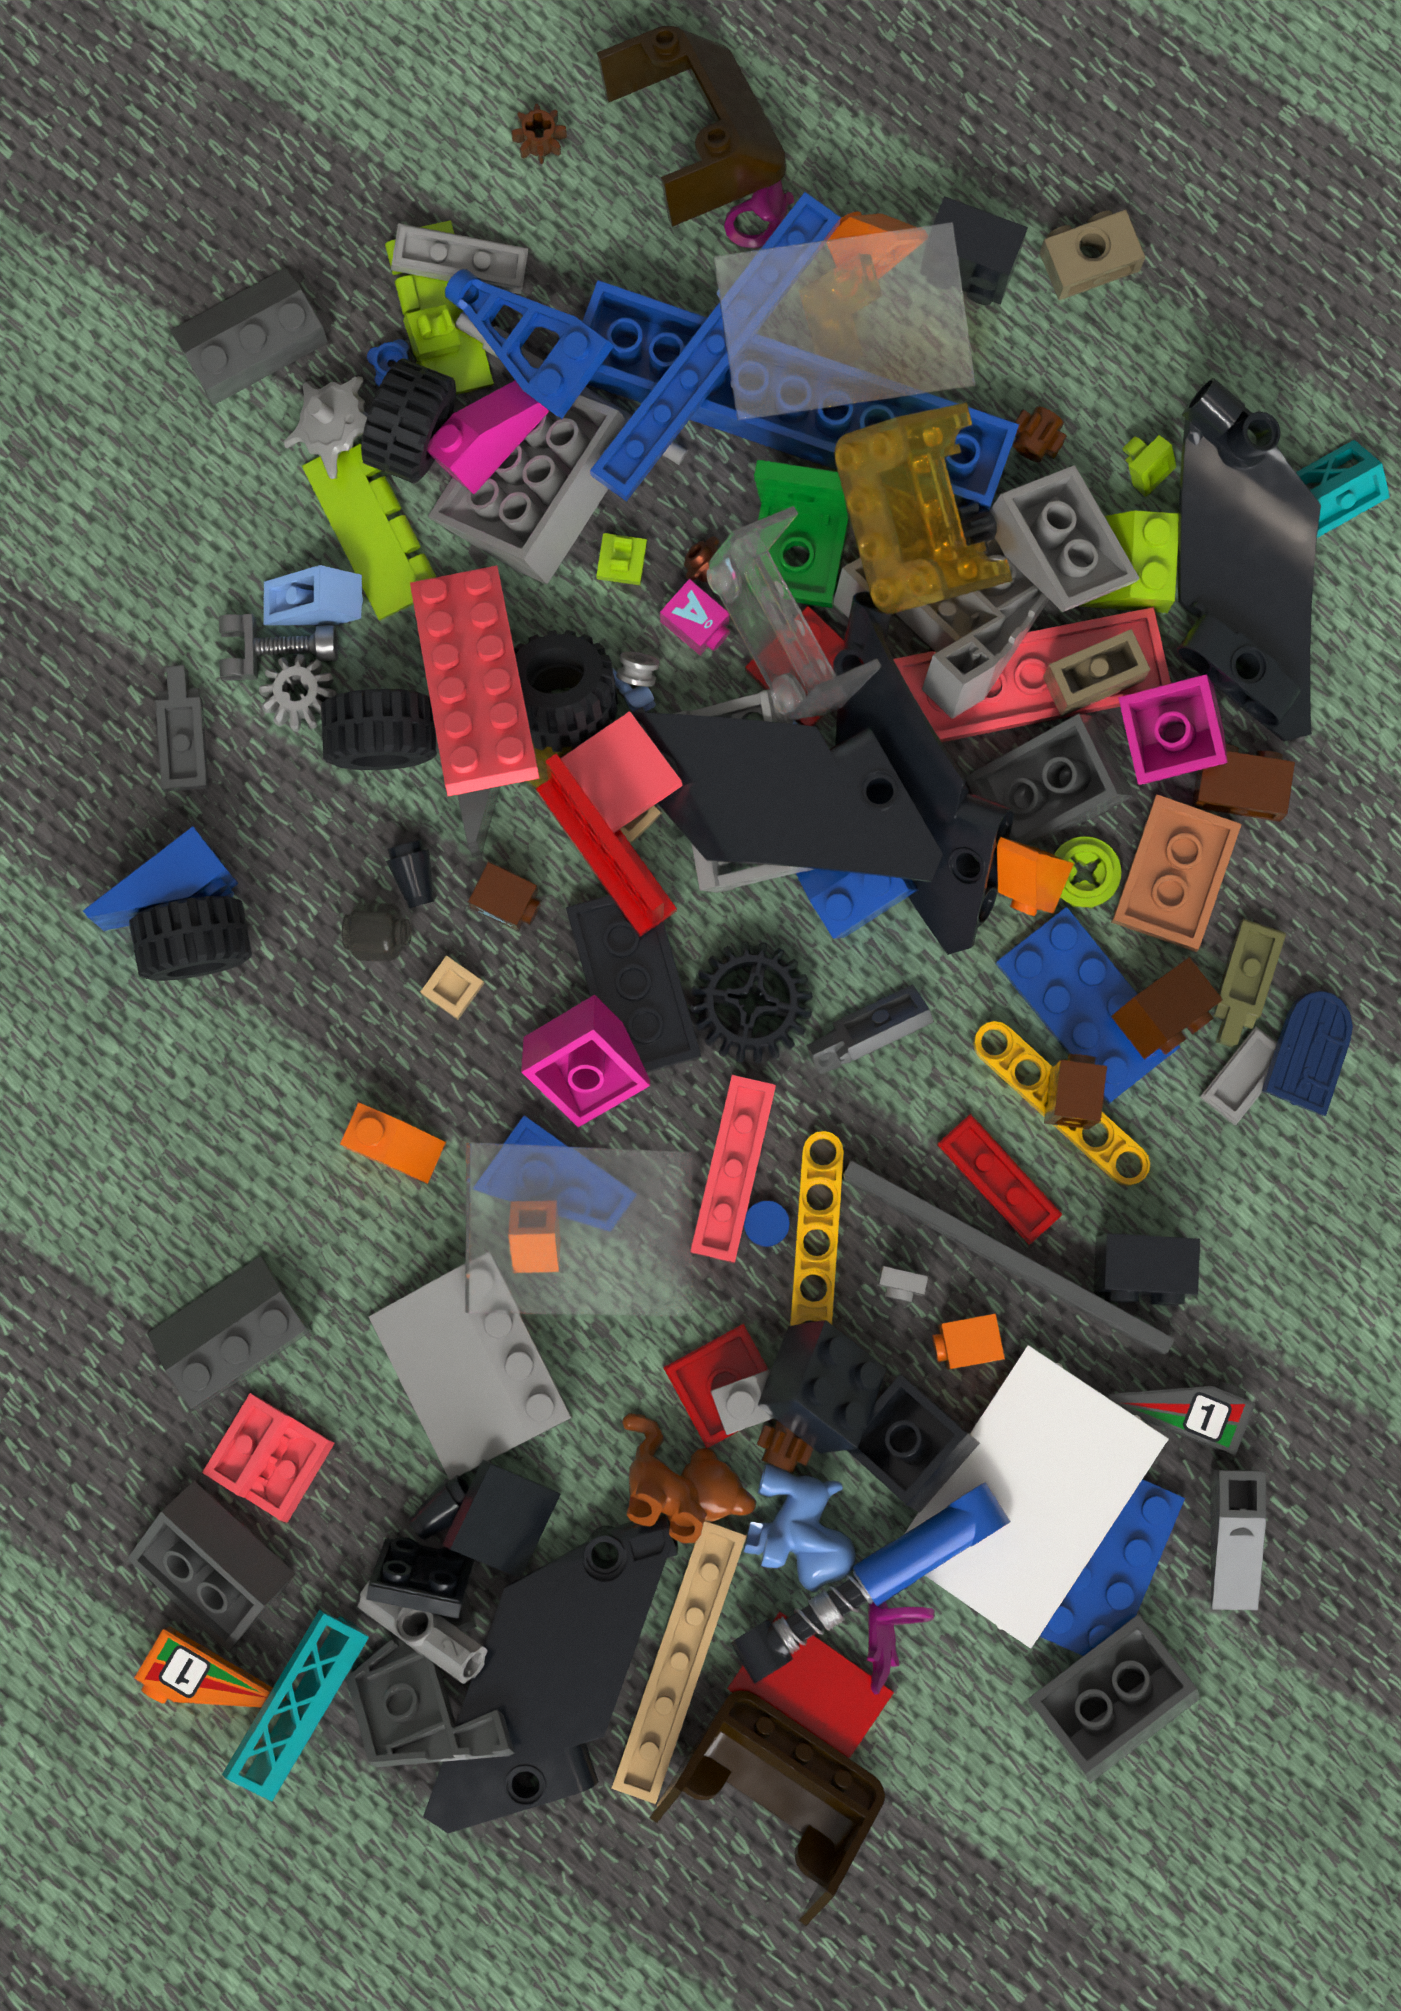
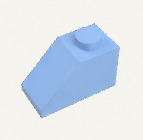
M318 565L264 581L263 625H339L361 619L363 603L362 575Z

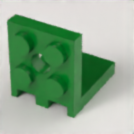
M757 459L754 480L761 507L744 588L747 595L833 608L852 512L847 473ZM794 546L806 548L810 553L808 561L798 567L787 564L784 557L790 548Z

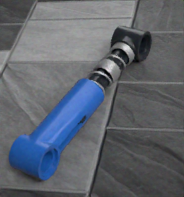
M985 1482L895 1541L888 1543L853 1565L854 1577L847 1575L846 1582L836 1588L830 1586L828 1593L823 1590V1593L820 1592L811 1600L808 1599L809 1605L801 1610L795 1608L794 1614L789 1618L784 1619V1617H781V1619L775 1620L773 1623L770 1619H767L732 1641L730 1645L755 1684L794 1659L792 1657L794 1651L800 1650L799 1644L806 1646L807 1639L817 1633L823 1635L824 1628L830 1631V1628L833 1629V1627L845 1621L844 1616L851 1611L858 1613L859 1606L867 1601L869 1604L874 1602L876 1606H879L924 1575L970 1546L972 1547L1011 1521Z

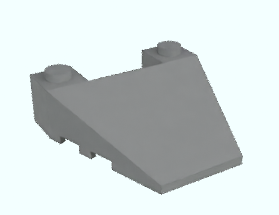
M927 538L915 540L912 542L911 547L891 551L889 546L874 549L842 568L834 597V605L849 618L852 598L856 593L869 591L889 597L893 602L891 614L896 613L936 652L932 656L922 690L953 719L985 699L1049 599L1005 557L995 538L986 542L989 547L988 553L972 559L969 556L960 558L958 552H950L944 545L943 540L929 543Z

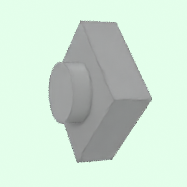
M883 1266L880 1269L877 1286L887 1288L886 1297L912 1302L913 1294L919 1296L925 1294L928 1276Z

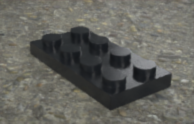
M610 895L566 907L590 997L596 995L623 1022L646 1072L649 1073L700 1059V1049L664 922L662 921L639 937Z

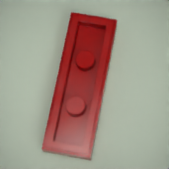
M971 1114L936 1144L1028 1246L1063 1215Z

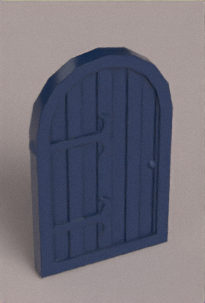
M1314 991L1303 994L1293 1002L1286 1015L1262 1088L1263 1092L1285 1100L1292 1105L1326 1116L1351 1041L1353 1028L1350 1012L1341 999L1332 993Z

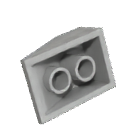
M1075 465L1000 494L990 509L997 527L995 539L1005 557L1062 612L1136 583L1139 580L1138 574Z

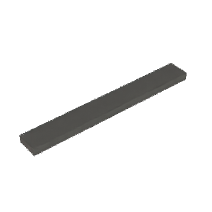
M850 1161L842 1176L843 1180L1155 1353H1168L1175 1340L1173 1337L861 1165Z

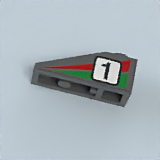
M1220 1381L1218 1388L1205 1386L1104 1394V1396L1131 1414L1138 1415L1141 1420L1227 1455H1236L1255 1403L1244 1399L1245 1390Z

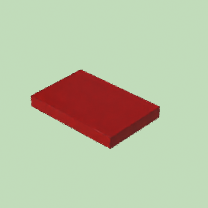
M779 1611L772 1623L775 1620L778 1621L781 1617H784V1619L789 1617ZM815 1635L807 1639L806 1646L799 1644L800 1650L794 1651V1654H792L794 1659L755 1684L744 1666H741L727 1687L732 1693L736 1691L754 1693L848 1758L854 1753L894 1694L885 1685H883L879 1694H874L870 1686L872 1676Z

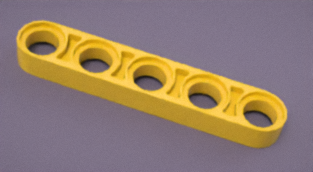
M992 1021L981 1026L974 1036L973 1046L975 1053L1045 1117L1049 1076L1053 1066L1004 1023ZM996 1030L1005 1036L1007 1045L1003 1053L990 1055L982 1048V1036L987 1031ZM1022 1061H1032L1038 1066L1040 1079L1036 1084L1026 1086L1019 1083L1016 1079L1015 1068ZM1103 1112L1099 1123L1107 1131V1140L1100 1147H1091L1085 1143L1082 1137L1083 1129L1053 1125L1118 1184L1125 1186L1138 1184L1149 1173L1150 1160L1144 1149ZM1122 1153H1133L1140 1160L1141 1168L1137 1176L1125 1178L1117 1171L1116 1160Z
M826 1131L816 1132L809 1136L802 1150L790 1326L802 1324L805 1321L815 1322L827 1320L832 1324L844 1152L840 1139L833 1133ZM817 1140H828L835 1147V1159L828 1165L816 1164L810 1157V1147ZM821 1184L830 1189L833 1201L829 1208L818 1211L809 1206L806 1195L811 1187ZM812 1230L823 1231L829 1238V1249L821 1256L810 1255L804 1248V1237ZM807 1276H819L826 1283L827 1291L821 1300L811 1302L802 1296L800 1285Z

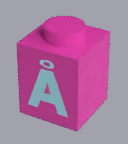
M690 579L660 611V622L700 656L708 647L715 651L730 634V630L727 628L730 621V613Z

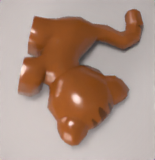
M629 1413L623 1418L622 1423L626 1430L645 1434L646 1437L637 1447L635 1459L629 1467L630 1500L626 1515L631 1521L643 1526H652L656 1523L660 1514L664 1513L670 1522L669 1535L681 1543H695L701 1536L705 1521L713 1522L730 1514L738 1516L748 1515L754 1511L756 1507L755 1498L743 1488L741 1480L735 1471L724 1462L718 1460L713 1450L707 1448L696 1450L691 1455L690 1463L686 1464L681 1476H679L661 1460L654 1457L664 1441L657 1422L641 1414Z

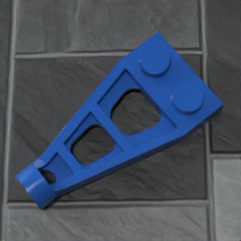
M467 269L456 272L447 283L445 297L465 312L522 390L561 419H563L614 347L612 343L577 317L482 282L481 279ZM503 305L523 315L507 339H504L491 325V322ZM536 327H543L556 332L560 338L540 368H533L521 350V347Z

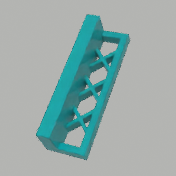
M1355 440L1296 472L1305 485L1321 482L1320 485L1310 490L1321 504L1317 538L1390 498L1382 462ZM1353 458L1359 462L1351 468L1337 469L1338 466Z
M319 1609L222 1773L224 1778L272 1802L369 1636L348 1619L342 1616L336 1618ZM329 1626L332 1630L318 1652L316 1643L325 1627ZM309 1654H311V1659L306 1660ZM307 1671L294 1692L292 1683L296 1676ZM282 1713L269 1735L267 1725L273 1715ZM262 1736L263 1741L257 1743L260 1737ZM258 1754L247 1774L240 1773L247 1759Z

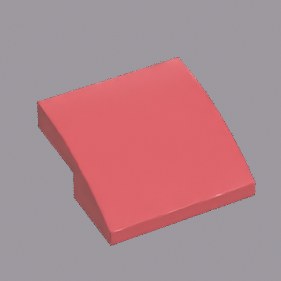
M249 1393L202 1473L237 1496L246 1498L280 1521L288 1523L335 1443L261 1398Z

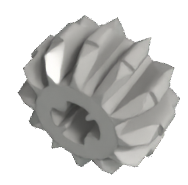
M298 654L295 658L294 666L290 667L288 661L282 657L278 660L282 669L280 673L273 669H266L265 671L266 677L273 684H264L259 687L260 694L269 698L262 704V708L265 713L276 712L273 721L279 727L284 725L290 717L292 731L298 732L300 730L301 719L304 718L310 728L314 729L318 725L313 714L318 712L321 715V703L336 695L334 690L327 688L334 682L331 673L320 674L323 666L319 660H314L306 667L304 655ZM302 684L307 695L300 694L302 699L300 701H293L288 691L290 689L295 691L294 686Z

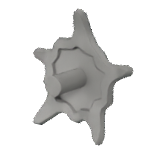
M354 377L344 384L330 382L321 389L317 388L311 381L304 382V404L300 413V421L296 429L284 440L285 448L293 447L296 443L302 442L306 445L310 454H318L331 479H337V459L342 451H349L353 446L354 440L359 435H362L368 414L364 411L366 403L358 394L364 382L363 377Z

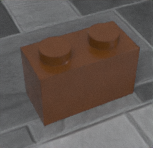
M1226 744L1228 763L1197 771L1192 803L1194 808L1278 822L1288 815L1295 762L1283 760V754L1257 751L1256 755L1239 753L1237 746Z
M1188 957L1133 997L1111 1017L1145 1060L1158 1049L1166 1055L1185 1041L1187 1038L1183 1035L1182 1031L1186 1028L1193 1035L1214 1018L1209 1011L1223 999L1191 958Z
M1069 1054L1068 1059L1060 1060L1050 1070L1044 1124L1088 1130L1101 1121L1107 1066L1096 1065V1057L1082 1054Z

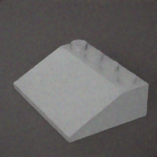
M579 395L563 419L549 411L475 494H472L452 477L429 513L428 518L515 571L548 584L608 490L606 486L590 476V470L628 421L619 410Z
M489 1252L440 1276L369 1316L449 1480L456 1475L461 1476L480 1466L483 1459L490 1461L573 1418Z

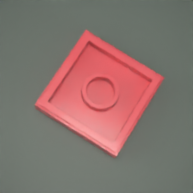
M630 711L560 758L613 833L683 786L681 779Z

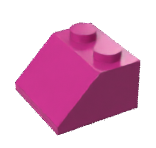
M1207 674L1118 697L1138 785L1228 763L1224 729L1215 689Z
M596 995L591 996L523 1037L521 1072L577 1127L584 1125L650 1086V1078L623 1022Z

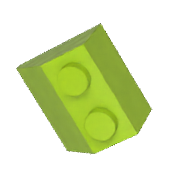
M1134 510L1104 516L1138 574L1139 580L1136 583L1079 605V607L1131 611L1154 607L1155 612L1168 613L1175 602L1179 514Z

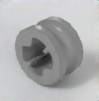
M639 652L621 653L620 662L623 663V667L617 670L616 677L636 686L648 687L655 685L656 677L653 675V671L659 668L660 662L658 659Z

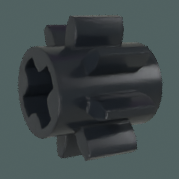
M963 502L948 508L951 519L945 520L941 524V537L946 548L952 553L958 552L960 558L969 556L972 559L988 553L989 547L986 542L993 540L997 533L996 522L992 513L985 507L979 508L977 502L971 504Z

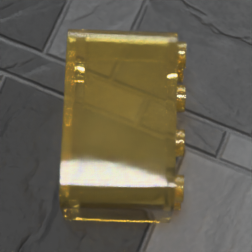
M967 402L892 418L847 433L840 437L836 443L834 452L835 462L870 595L875 606L886 614L898 613L1013 581L1007 559L992 560L982 552L986 551L984 542L967 546L944 458L961 453L959 444H955L956 436L961 429L972 425Z

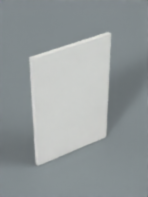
M1028 1345L970 1433L980 1444L920 1513L918 1512L905 1534L947 1508L948 1505L986 1482L1011 1522L924 1576L989 1619L1000 1630L1006 1631L1029 1648H1032L1169 1438L1143 1422L1138 1415L1131 1414L1065 1370L1060 1363L1053 1362Z

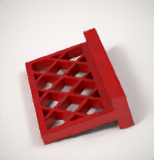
M556 753L545 761L548 780L536 788L537 794L639 937H641L677 912V908L622 831L619 829L613 833Z

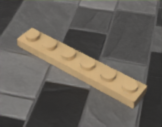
M708 1521L704 1522L701 1536L694 1544L612 1789L656 1804L747 1535Z

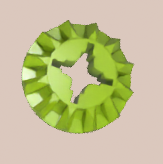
M1077 837L1065 842L1057 849L1054 854L1055 856L1072 863L1074 862L1071 858L1083 866L1089 863L1093 864L1096 860L1100 862L1092 873L1093 878L1096 880L1094 883L1098 888L1087 880L1072 885L1071 882L1078 872L1073 865L1060 898L1068 902L1072 907L1094 908L1108 901L1114 895L1121 880V865L1118 856L1108 844L1093 837Z

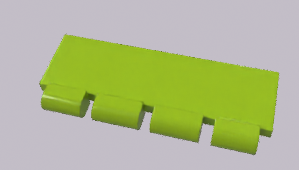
M451 220L420 227L454 234ZM396 239L385 243L390 266L392 265ZM392 271V274H393V275H397V274H401V273H402V272ZM413 274L397 278L394 281L404 316L407 313L448 304L455 324L463 312L462 309L445 297V289L449 281ZM457 327L456 330L461 342L459 351L416 362L419 365L454 378L456 395L494 386L486 352L482 349L483 343Z
M361 444L339 454L337 459V479H331L328 476L320 456L302 465L354 572L362 575V588L378 620L381 621L413 605L410 582L436 578V575L424 553L408 560L406 555L420 549L421 545L406 515H400L390 521L388 520L387 516L400 511L402 507L386 476L379 477L371 482L368 481L367 478L380 473L381 470L363 463Z

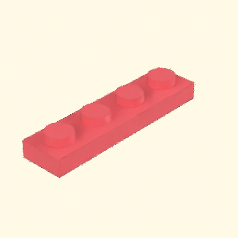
M731 1076L690 1253L735 1263L776 1085L740 1076Z

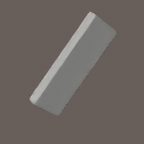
M398 223L391 270L449 281L456 272L467 269L481 279L482 282L511 293L521 294L529 248Z

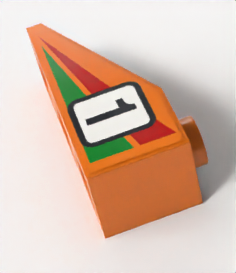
M171 1626L162 1630L134 1679L144 1684L141 1688L144 1694L163 1704L169 1699L178 1703L261 1708L273 1689L272 1686Z

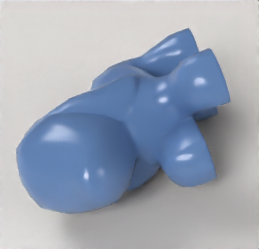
M764 1465L758 1494L767 1497L776 1495L787 1496L773 1522H750L743 1552L756 1555L763 1553L762 1567L779 1568L785 1564L791 1551L796 1555L799 1582L805 1589L811 1592H817L826 1584L846 1578L851 1573L852 1566L855 1565L856 1554L851 1539L844 1533L827 1528L819 1522L829 1498L843 1489L842 1484L838 1481L821 1482L819 1479L807 1475L796 1477L774 1465Z

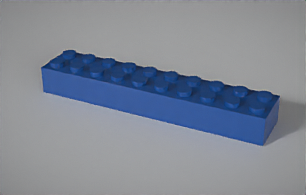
M598 280L582 322L612 343L614 347L587 385L642 403L707 317ZM757 334L750 340L690 419L945 508H950L963 502L968 504L977 502L979 508L985 507L990 510L1019 424Z

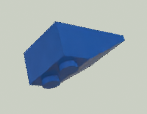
M192 826L85 908L83 912L103 931L130 926L129 920L138 913L161 904L206 896L233 897L234 892L231 889L238 882Z
M821 869L796 873L809 901L833 939L848 936L918 890L911 879Z

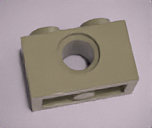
M1110 210L1100 212L1092 216L1087 221V224L1073 229L1070 225L1059 227L1046 236L1047 238L1044 239L1040 250V256L1058 300L1137 273L1141 270L1145 260L1144 252L1127 210L1115 214ZM1083 246L1095 247L1101 256L1098 258H1088L1082 254L1080 248Z
M1132 629L1049 664L1043 678L1060 716L1063 717L1142 683L1151 669Z

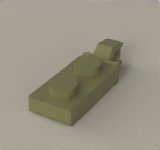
M1244 918L1240 921L1218 990V994L1223 1000L1216 1005L1213 1014L1214 1017L1222 1019L1216 1043L1233 1048L1234 1045H1238L1243 1026L1252 1029L1256 1019L1261 1017L1286 936L1285 932Z

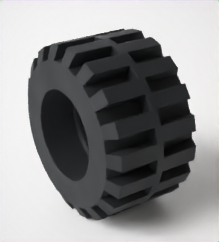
M400 359L387 372L369 410L361 442L363 463L413 484L417 483L429 471L435 461L427 452L429 440L453 414L456 401L454 378L407 359Z
M556 630L547 631L546 636L539 637L536 634L529 637V643L526 645L519 643L514 648L534 748L544 750L546 747H552L553 752H562L564 747H571L572 750L581 743L610 725V720L615 719L618 712L616 706L618 704V696L611 659L609 655H606L605 648L600 643L593 644L592 637L586 634L577 637L575 631L566 630L564 634H557ZM559 688H572L562 693L547 694Z
M365 689L341 693L321 703L323 759L327 763L353 770H390L420 765L437 755L436 730L430 697L425 694L405 689Z
M206 896L178 900L148 908L129 920L138 974L142 978L154 981H168L199 977L237 967L252 956L243 903L239 899L227 896Z

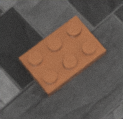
M1156 794L1111 923L1197 952L1200 948L1242 824Z

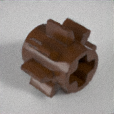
M535 104L534 110L526 115L521 112L517 114L518 123L522 128L512 130V140L516 143H522L520 154L523 159L532 154L538 156L539 163L543 164L544 156L551 152L558 156L561 155V146L557 140L567 138L566 126H555L558 122V111L556 109L548 113L540 110L539 104ZM543 129L544 137L535 138V130Z
M1035 407L1032 414L1023 409L1014 422L1019 424L1015 435L1017 438L1013 443V448L1020 455L1033 462H1041L1045 454L1054 459L1067 437L1066 434L1060 432L1064 422L1058 415L1044 407Z
M778 1421L774 1428L764 1425L757 1442L758 1446L765 1448L762 1461L791 1473L794 1472L797 1462L807 1466L813 1451L810 1445Z

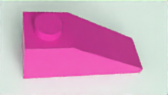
M515 380L453 413L429 440L427 452L451 477L472 494H475L545 417L549 410L524 392Z

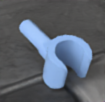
M613 669L615 685L619 692L623 694L632 712L641 707L646 712L656 706L654 696L649 687L638 686L632 689L630 684L616 677L617 672Z

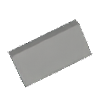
M1256 1026L1199 1098L1233 1125H1237L1263 1092L1262 1088L1277 1042Z

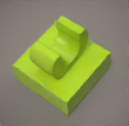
M448 304L405 315L403 322L417 361L459 351L461 342Z
M1160 435L1148 446L1140 438L1134 436L1122 448L1129 455L1125 461L1129 464L1132 484L1145 497L1177 467L1172 444Z
M603 533L596 575L597 579L641 585L647 539Z

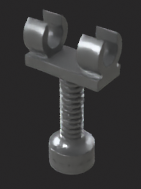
M228 614L218 617L221 637L244 636L245 659L226 658L219 660L220 677L224 681L258 679L257 657L261 656V654L274 655L275 653V655H283V653L292 654V652L293 654L311 652L317 656L320 662L338 660V639L335 625L316 626L315 633L310 635V637L301 636L300 638V636H292L291 638L288 636L283 638L270 637V639L266 637L260 640V638H257V622L253 614Z

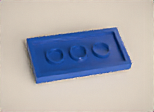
M1067 907L995 963L1068 1054L1096 1057V1065L1107 1066L1104 1099L1108 1104L1180 1048L1178 1045L1166 1055L1158 1049L1144 1060L1111 1017L1137 995L1136 991Z
M1142 1479L1039 1637L1084 1656L1133 1619L1138 1613L1185 1498Z

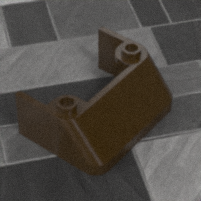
M661 26L597 52L602 82L608 102L689 70L715 120V123L701 129L696 136L695 147L700 161L661 177L668 219L672 227L755 193L760 189L774 185L784 177L787 169L784 149L732 52L726 46L675 26Z
M736 1691L730 1694L720 1706L679 1767L649 1819L658 1823L682 1791L697 1800L714 1798L726 1782L803 1834L795 1848V1861L801 1872L818 1884L798 1920L807 1926L835 1896L884 1804V1788L873 1774L754 1693Z

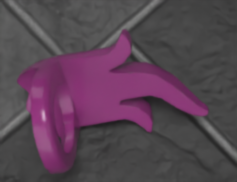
M780 180L774 185L753 193L752 198L734 206L727 213L724 222L728 238L740 247H763L786 217L788 205L794 203L792 192L788 191L783 194L782 181ZM753 211L762 220L769 222L764 232L758 235H747L735 227L734 221L739 214Z
M886 1601L879 1606H876L874 1602L872 1604L868 1603L867 1661L873 1664L870 1686L874 1694H879L887 1681L891 1666H899V1659L896 1654L894 1625L931 1621L935 1617L934 1609L926 1607L888 1608Z

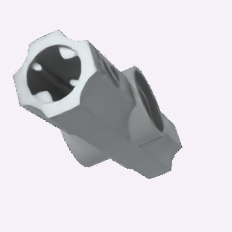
M369 1582L360 1593L361 1598L357 1606L362 1612L461 1683L465 1684L469 1679L475 1678L485 1665L484 1660L488 1652L485 1647L438 1614L366 1600ZM428 1621L426 1630L421 1635L416 1636L419 1626Z

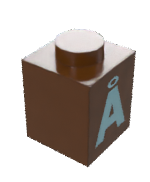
M488 862L468 903L471 909L519 932L523 922L529 925L532 924L540 909L542 900L536 898L539 892L537 885Z

